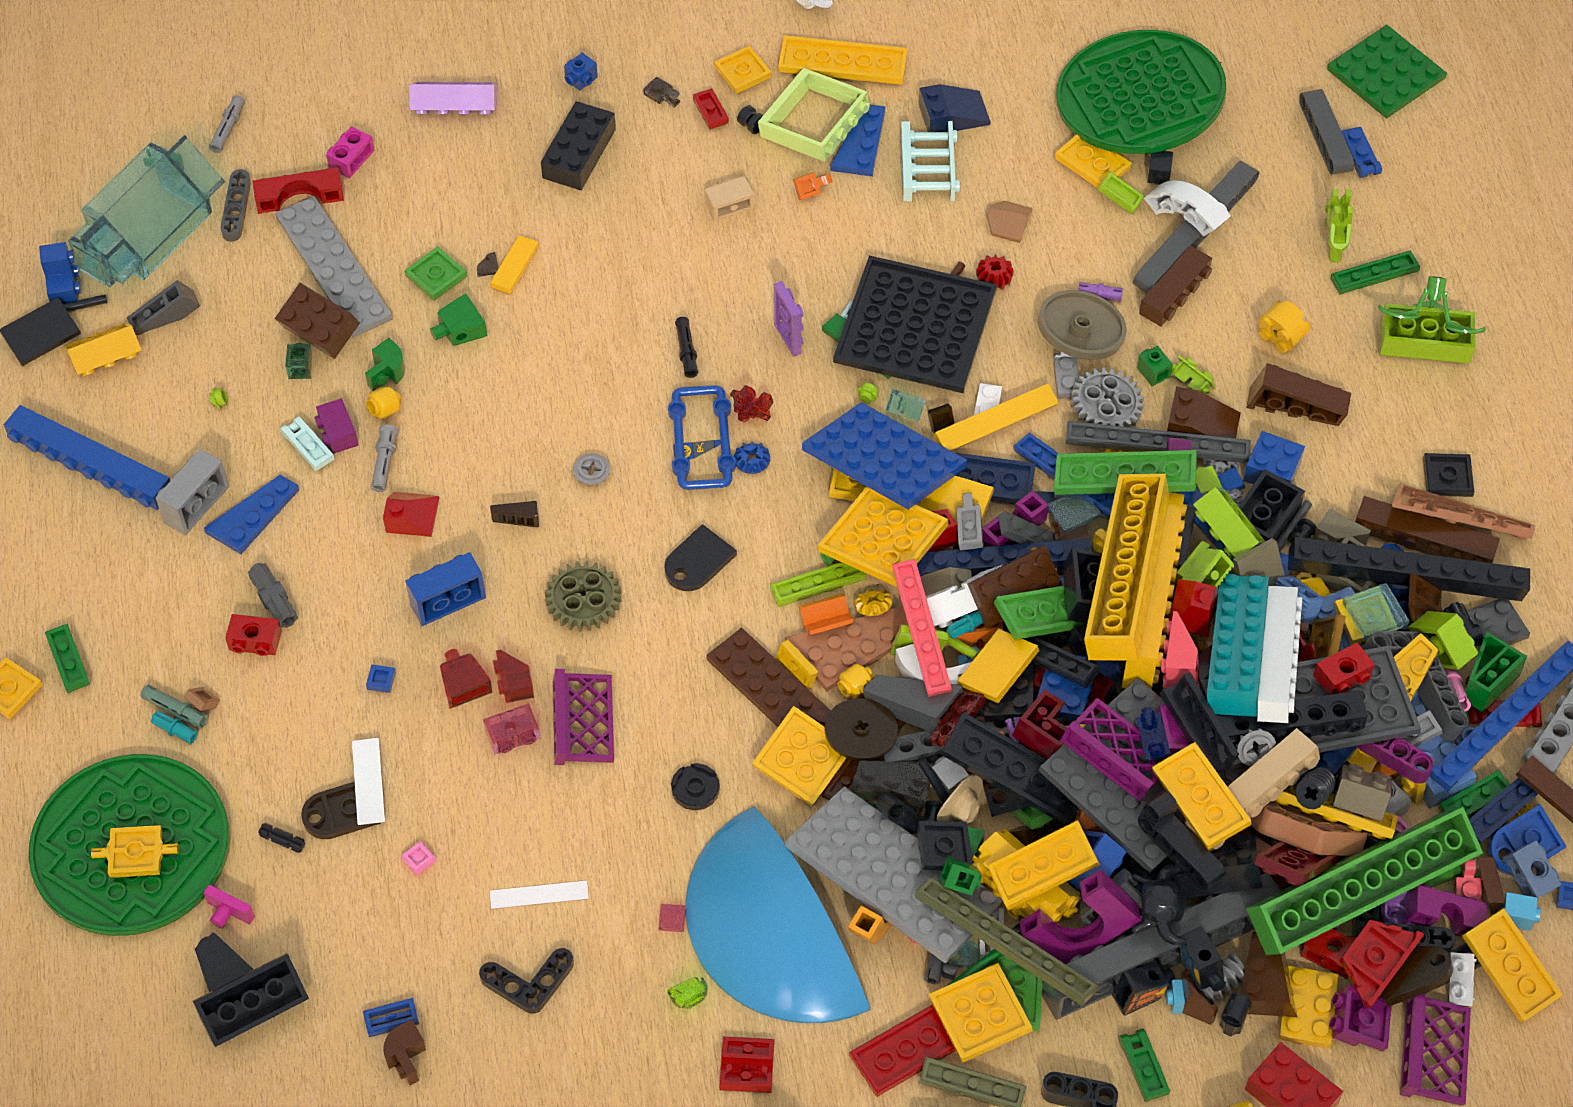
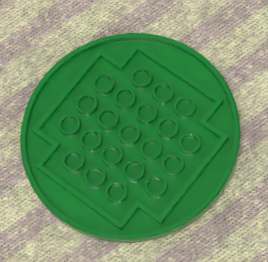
M1132 30L1097 40L1078 52L1063 69L1058 80L1056 96L1057 107L1063 122L1073 134L1080 136L1081 140L1111 152L1147 154L1178 147L1191 141L1208 129L1221 113L1226 99L1227 87L1222 65L1216 56L1201 43L1184 35L1169 31Z
M130 754L105 759L71 776L59 786L42 807L30 836V872L41 897L48 907L71 925L88 932L109 936H129L150 932L164 927L189 913L205 898L203 892L208 885L214 887L223 871L228 856L230 844L228 817L222 800L210 782L196 770L182 762L150 754ZM161 825L163 844L178 843L179 846L178 854H163L160 875L110 878L108 875L107 858L92 859L91 857L92 848L107 847L111 828Z

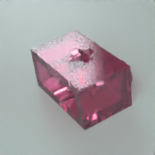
M529 703L483 719L485 732L494 755L507 753L515 747L530 745L540 739L539 727Z

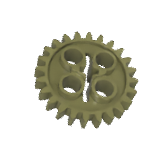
M576 561L574 568L567 564V571L559 568V576L552 575V582H547L548 590H545V603L548 606V613L553 614L554 621L560 619V626L568 623L569 630H572L574 626H578V631L581 632L583 626H586L588 631H591V625H595L599 629L601 621L608 624V616L614 618L615 610L620 609L619 602H622L618 578H614L612 571L607 573L606 566L598 569L597 562L592 567H589L588 561L584 563V566H580L579 562Z

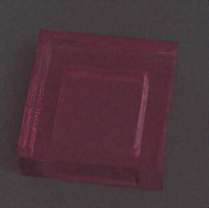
M661 904L659 931L684 932L686 905Z

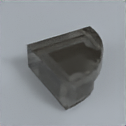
M495 252L487 254L477 265L478 277L496 274L499 268Z

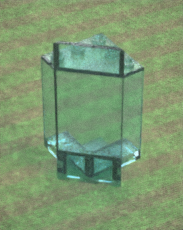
M186 135L169 151L163 146H157L150 142L81 209L86 224L68 240L70 249L73 250L75 264L78 265L79 270L108 287H111L116 281L123 284L132 274L145 280L212 213L209 197L225 183L224 179Z

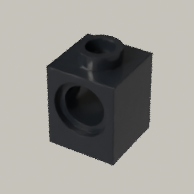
M1160 151L1151 153L1147 183L1160 185L1170 181L1173 152Z

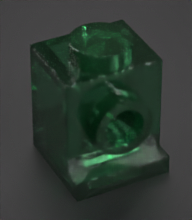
M287 344L285 367L288 379H311L312 352L310 344Z

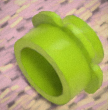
M863 383L861 387L857 388L859 398L863 402H874L878 398L879 390L870 383Z
M216 387L212 388V393H209L212 406L222 409V406L228 404L227 394L222 387L218 389Z

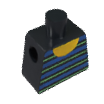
M1200 926L1179 936L1187 940V944L1180 945L1182 965L1185 969L1189 970L1190 976L1199 988L1206 989L1211 987L1214 992L1222 990L1226 986L1222 959L1203 927Z

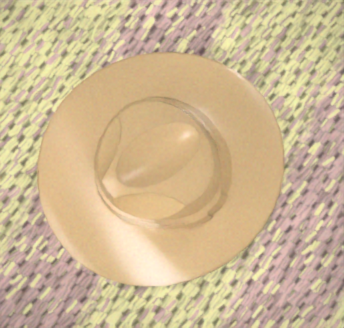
M975 774L965 778L939 810L937 821L967 822V824L974 822L979 812L980 805L978 799L982 791V779Z

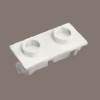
M1451 952L1453 973L1450 978L1449 1003L1472 1006L1473 1000H1475V997H1473V978L1477 959H1474V953Z

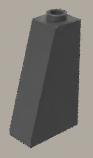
M876 675L870 683L865 685L863 690L865 699L882 704L896 719L940 735L965 704L963 688L955 684H951V692L928 697L923 680Z

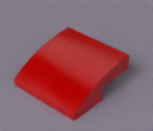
M723 1036L719 1090L771 1093L775 1039Z

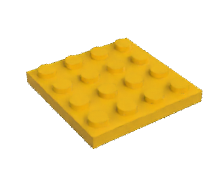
M866 487L818 544V552L897 587L892 564L915 559L917 564L946 529L948 519L917 505L908 510Z

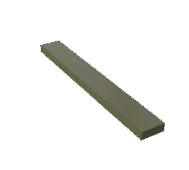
M932 877L916 890V898L1081 1006L1097 992L1098 985L949 888L944 887Z

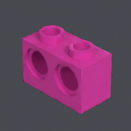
M351 126L346 133L340 136L337 143L327 151L328 167H338L341 175L351 178L374 152L372 136Z

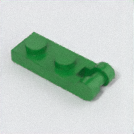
M1142 1028L1136 1030L1135 1034L1119 1035L1120 1046L1127 1057L1144 1101L1147 1102L1169 1095L1170 1089L1146 1031ZM1139 1043L1141 1047L1134 1049L1132 1045Z

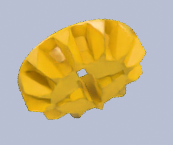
M866 590L865 594H858V598L854 600L857 612L867 616L883 614L892 607L891 594L886 593L885 590Z

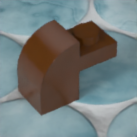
M411 1019L394 1028L388 1034L384 1042L383 1051L388 1069L395 1067L401 1080L406 1078L409 1085L419 1081L416 1069L410 1058L422 1053L426 1048L422 1036Z

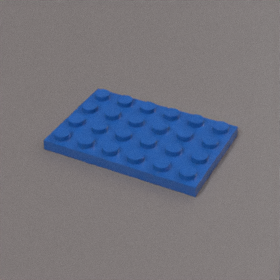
M862 402L802 442V450L908 510L967 467V459Z

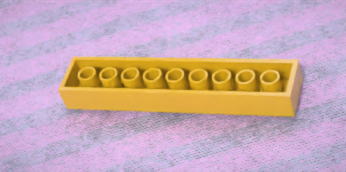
M1119 474L1084 638L1088 660H1138L1169 500L1166 474Z
M1169 492L1138 660H1126L1122 688H1127L1137 678L1142 680L1150 689H1152L1153 683L1158 684L1160 670L1156 669V667H1161L1163 652H1159V649L1164 650L1166 635H1162V632H1167V622L1169 621V618L1164 617L1169 616L1172 604L1167 599L1171 600L1173 596L1174 585L1170 583H1175L1177 569L1173 567L1178 565L1180 552L1175 551H1179L1181 548L1182 536L1178 535H1182L1185 520H1181V518L1185 519L1188 506L1183 504L1184 494Z

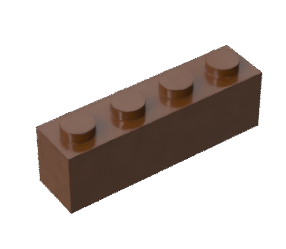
M1190 245L1141 300L1139 314L1160 327L1166 321H1170L1175 315L1176 309L1179 306H1184L1191 292L1195 293L1200 286V282L1210 276L1212 272V257Z

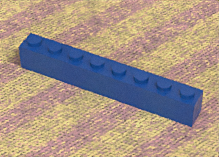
M19 405L3 424L7 437L12 442H19L32 452L38 451L49 460H56L67 469L82 473L87 479H95L108 489L113 488L124 497H131L137 500L144 507L150 506L156 510L159 509L156 496L170 482L168 476L22 405Z

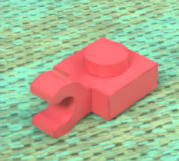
M1469 860L1462 864V877L1454 878V894L1465 898L1473 897L1482 902V878H1474L1476 862L1475 860Z

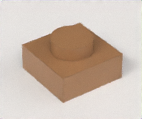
M204 687L188 689L184 696L191 703L192 707L199 711L214 709L220 701Z

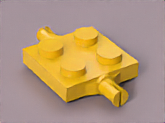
M161 825L111 828L107 847L92 848L91 857L92 859L107 858L108 875L110 878L160 875L163 854H178L179 846L178 843L163 844Z

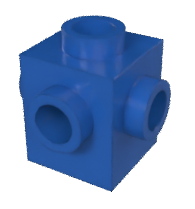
M583 52L564 65L565 81L579 91L589 86L598 78L597 63Z

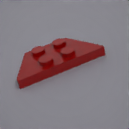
M1369 920L1341 957V964L1368 1010L1424 936L1422 932L1416 931L1413 933L1401 930L1402 927L1387 926L1382 922Z

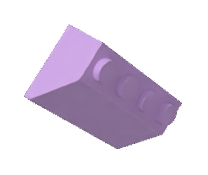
M413 82L409 84L410 110H415V114H428V110H436L437 114H449V110H458V114H470V110H479V114H491V110L497 109L498 82Z

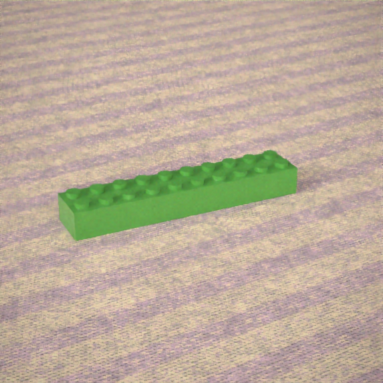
M1464 807L1447 809L1394 835L1392 839L1388 838L1332 865L1304 884L1291 885L1246 907V910L1265 954H1282L1483 854V851Z

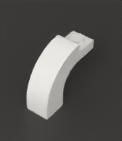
M911 644L896 649L895 662L901 675L907 679L923 680L914 645ZM972 662L946 668L950 684L959 685L957 680Z

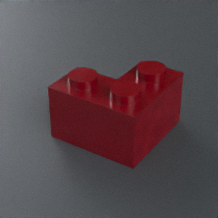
M1044 689L1019 719L1012 736L1048 760L1064 745L1060 740L1067 727L1056 719L1065 702Z

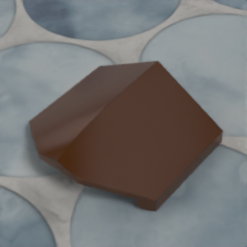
M1415 573L1410 574L1409 609L1411 620L1414 623L1427 611L1441 612L1442 591Z
M1185 969L1180 979L1183 983L1185 999L1182 1013L1211 1025L1215 1021L1218 1007L1216 1004L1211 1005L1189 977V970Z

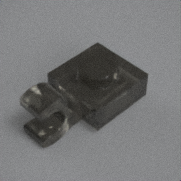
M658 77L653 79L643 89L645 96L659 104L666 101L671 106L676 107L680 103V100L677 99L680 93L673 89L672 85Z

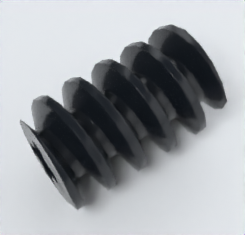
M1314 767L1307 771L1296 787L1295 796L1297 801L1307 809L1320 808L1327 801L1336 786V779L1333 773L1324 767Z

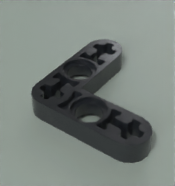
M559 948L555 950L530 983L495 962L483 964L479 970L481 983L485 987L525 1012L535 1014L543 1009L574 966L572 953L568 949ZM564 957H566L567 964L561 963L557 968V959L559 958L562 960L564 959ZM493 971H495L496 977L498 979L492 976L489 979H487L486 973H492ZM549 975L555 981L550 986H544L540 983L541 978ZM510 982L519 985L518 990L514 993L505 991V986ZM538 989L540 991L537 995L538 1003L532 1002L529 1005L528 998L533 999L536 996Z

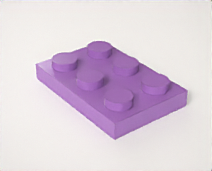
M780 281L774 284V325L794 357L801 354V344H803L801 331L804 330L802 317L804 314L799 304L796 305L790 288L786 289L783 282Z

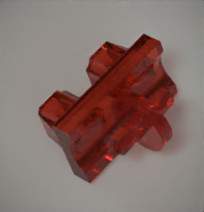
M747 385L740 391L733 389L730 393V396L734 399V412L738 413L739 421L747 422L749 418L754 419L755 417L768 421L771 418L769 409L774 402L770 394L763 392L759 398H755V390Z

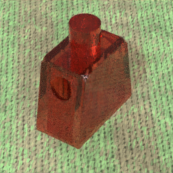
M451 649L445 653L444 656L447 662L440 665V670L450 709L493 693L490 678L472 654L468 653L460 656L457 649Z

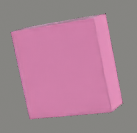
M421 841L401 855V859L416 876L436 862L435 856Z

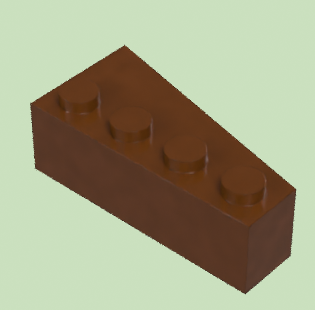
M1267 363L1250 386L1246 408L1262 407L1266 408L1265 412L1274 414L1275 410L1288 412L1289 417L1308 416L1310 421L1339 426L1348 415L1351 393Z

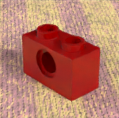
M232 614L225 639L228 649L235 653L248 652L256 653L260 656H276L282 630L278 619Z
M1355 643L1318 662L1313 677L1328 695L1347 693L1356 684L1362 685L1370 680L1375 664L1361 646Z
M1332 928L1306 941L1301 957L1347 979L1349 976L1340 959L1356 938L1349 935L1345 936ZM1328 946H1334L1338 951H1332Z

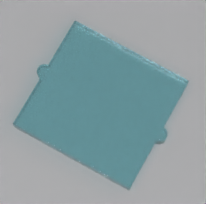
M1070 494L1048 504V509L1054 516V522H1058L1065 533L1101 517V512L1094 504V499H1091L1088 494Z

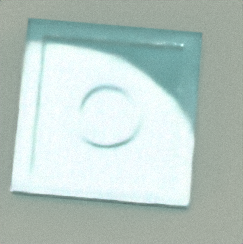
M1387 583L1343 599L1344 606L1364 640H1368L1376 631H1393L1407 626L1409 623V619Z

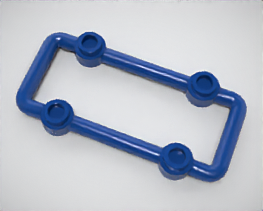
M720 386L681 387L675 389L672 393V402L668 405V415L673 420L676 454V458L672 461V471L677 476L678 485L682 489L723 488L729 486L732 482V472L736 469V459L730 453L727 416L731 413V402L726 399L725 390ZM717 394V399L713 403V412L719 418L721 456L718 458V469L723 473V479L687 481L686 475L690 472V461L685 458L682 419L686 416V406L681 402V396Z

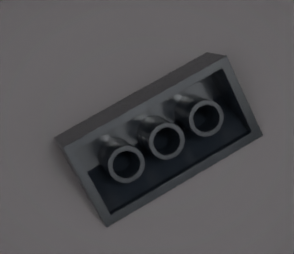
M285 953L193 1000V1004L214 1047H217L308 1000L309 997L288 953Z

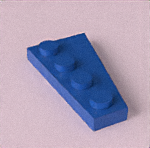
M870 105L867 113L863 114L858 120L857 125L849 131L830 165V171L873 177L885 117V106Z
M279 475L204 527V531L207 535L237 553L242 554L299 491V486L284 476Z

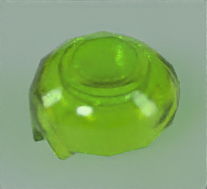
M694 977L668 989L667 993L673 1004L681 1009L697 1007L706 998L708 992V985L704 978L701 977L702 981H699L697 977Z

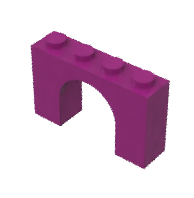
M1101 870L1080 882L1083 901L1099 914L1094 922L1081 928H1066L1058 925L1041 909H1038L1020 921L1022 937L1062 963L1067 964L1075 956H1085L1091 953L1094 948L1113 940L1116 936L1140 922L1141 917L1138 903Z

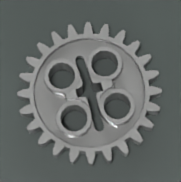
M1102 367L1099 373L1094 368L1092 374L1086 371L1084 377L1079 376L1070 395L1072 398L1070 404L1074 406L1073 413H1079L1077 419H1085V423L1131 427V425H1136L1144 408V404H1142L1144 397L1140 396L1142 390L1135 389L1137 382H1129L1131 376L1123 378L1122 371L1114 374V369L1111 368L1108 373Z

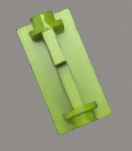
M1178 355L1180 363L1173 365V376L1184 384L1190 378L1193 379L1188 384V387L1206 395L1210 392V386L1216 389L1212 375L1205 370L1203 372L1199 371L1196 368L1197 364L1190 358L1184 359Z

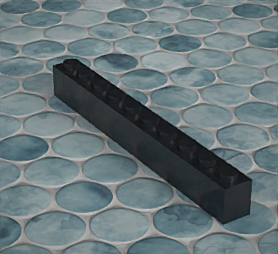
M1295 537L1289 547L1288 570L1402 586H1410V574L1415 573L1441 591L1521 602L1530 591V568Z

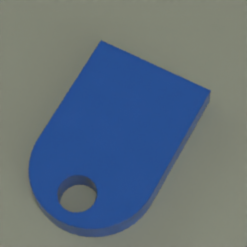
M1539 804L1496 830L1488 842L1489 858L1495 859L1497 870L1512 876L1506 863L1499 859L1498 853L1500 850H1504L1509 854L1519 847L1537 840L1545 849L1546 858L1549 859L1567 846L1543 807Z

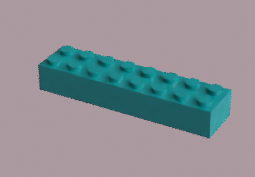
M1228 574L1226 578H1223L1221 585H1219L1207 687V702L1215 714L1258 717V694L1269 577Z

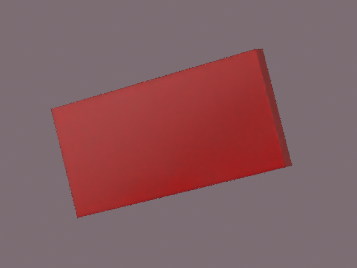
M931 1005L850 1051L849 1056L875 1096L878 1097L921 1072L926 1057L942 1060L956 1052L934 1006Z

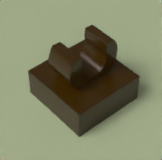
M948 403L927 410L933 433L955 424L952 406Z

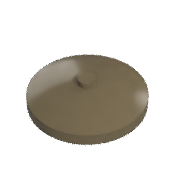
M1065 290L1052 294L1043 302L1038 315V326L1043 337L1057 350L1079 359L1098 360L1115 354L1121 348L1127 332L1125 320L1119 310L1106 299L1086 291Z

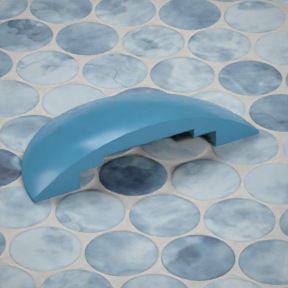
M754 806L727 822L711 838L699 855L690 876L686 895L688 933L694 951L708 975L722 990L742 1005L763 1015L784 1021L826 1023L851 1018L871 1010L857 974L827 912L790 850L785 847V843L775 829Z

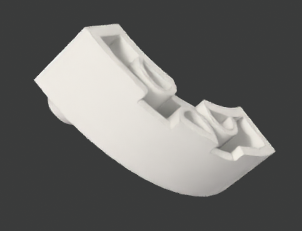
M1183 181L1164 182L1144 197L1156 215L1179 212L1184 215V219L1191 223L1203 237L1231 217L1224 204L1219 203L1201 188Z
M1002 565L982 571L967 579L966 582L961 584L962 587L959 589L957 585L927 595L926 599L934 626L939 625V628L953 624L952 619L977 610L967 583Z

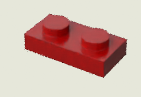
M712 88L693 94V101L709 130L729 123V117Z

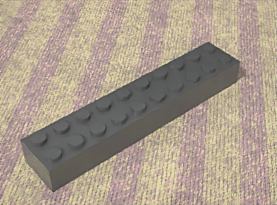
M1266 873L1262 875L1263 888L1222 893L1218 896L1214 894L1208 896L1202 903L1196 906L1194 904L1186 906L1182 920L1171 926L1172 931L1177 936H1181L1202 926L1214 947H1218L1255 930L1246 907L1280 890L1270 874ZM1156 927L1139 934L1122 935L1114 943L1107 946L1100 945L1094 948L1090 954L1075 956L1066 964L1098 985L1097 992L1083 1006L1046 982H1043L1042 997L1055 1020H1058L1112 995L1124 971L1153 962L1157 963L1163 971L1182 963L1180 945H1172L1165 942L1159 936Z

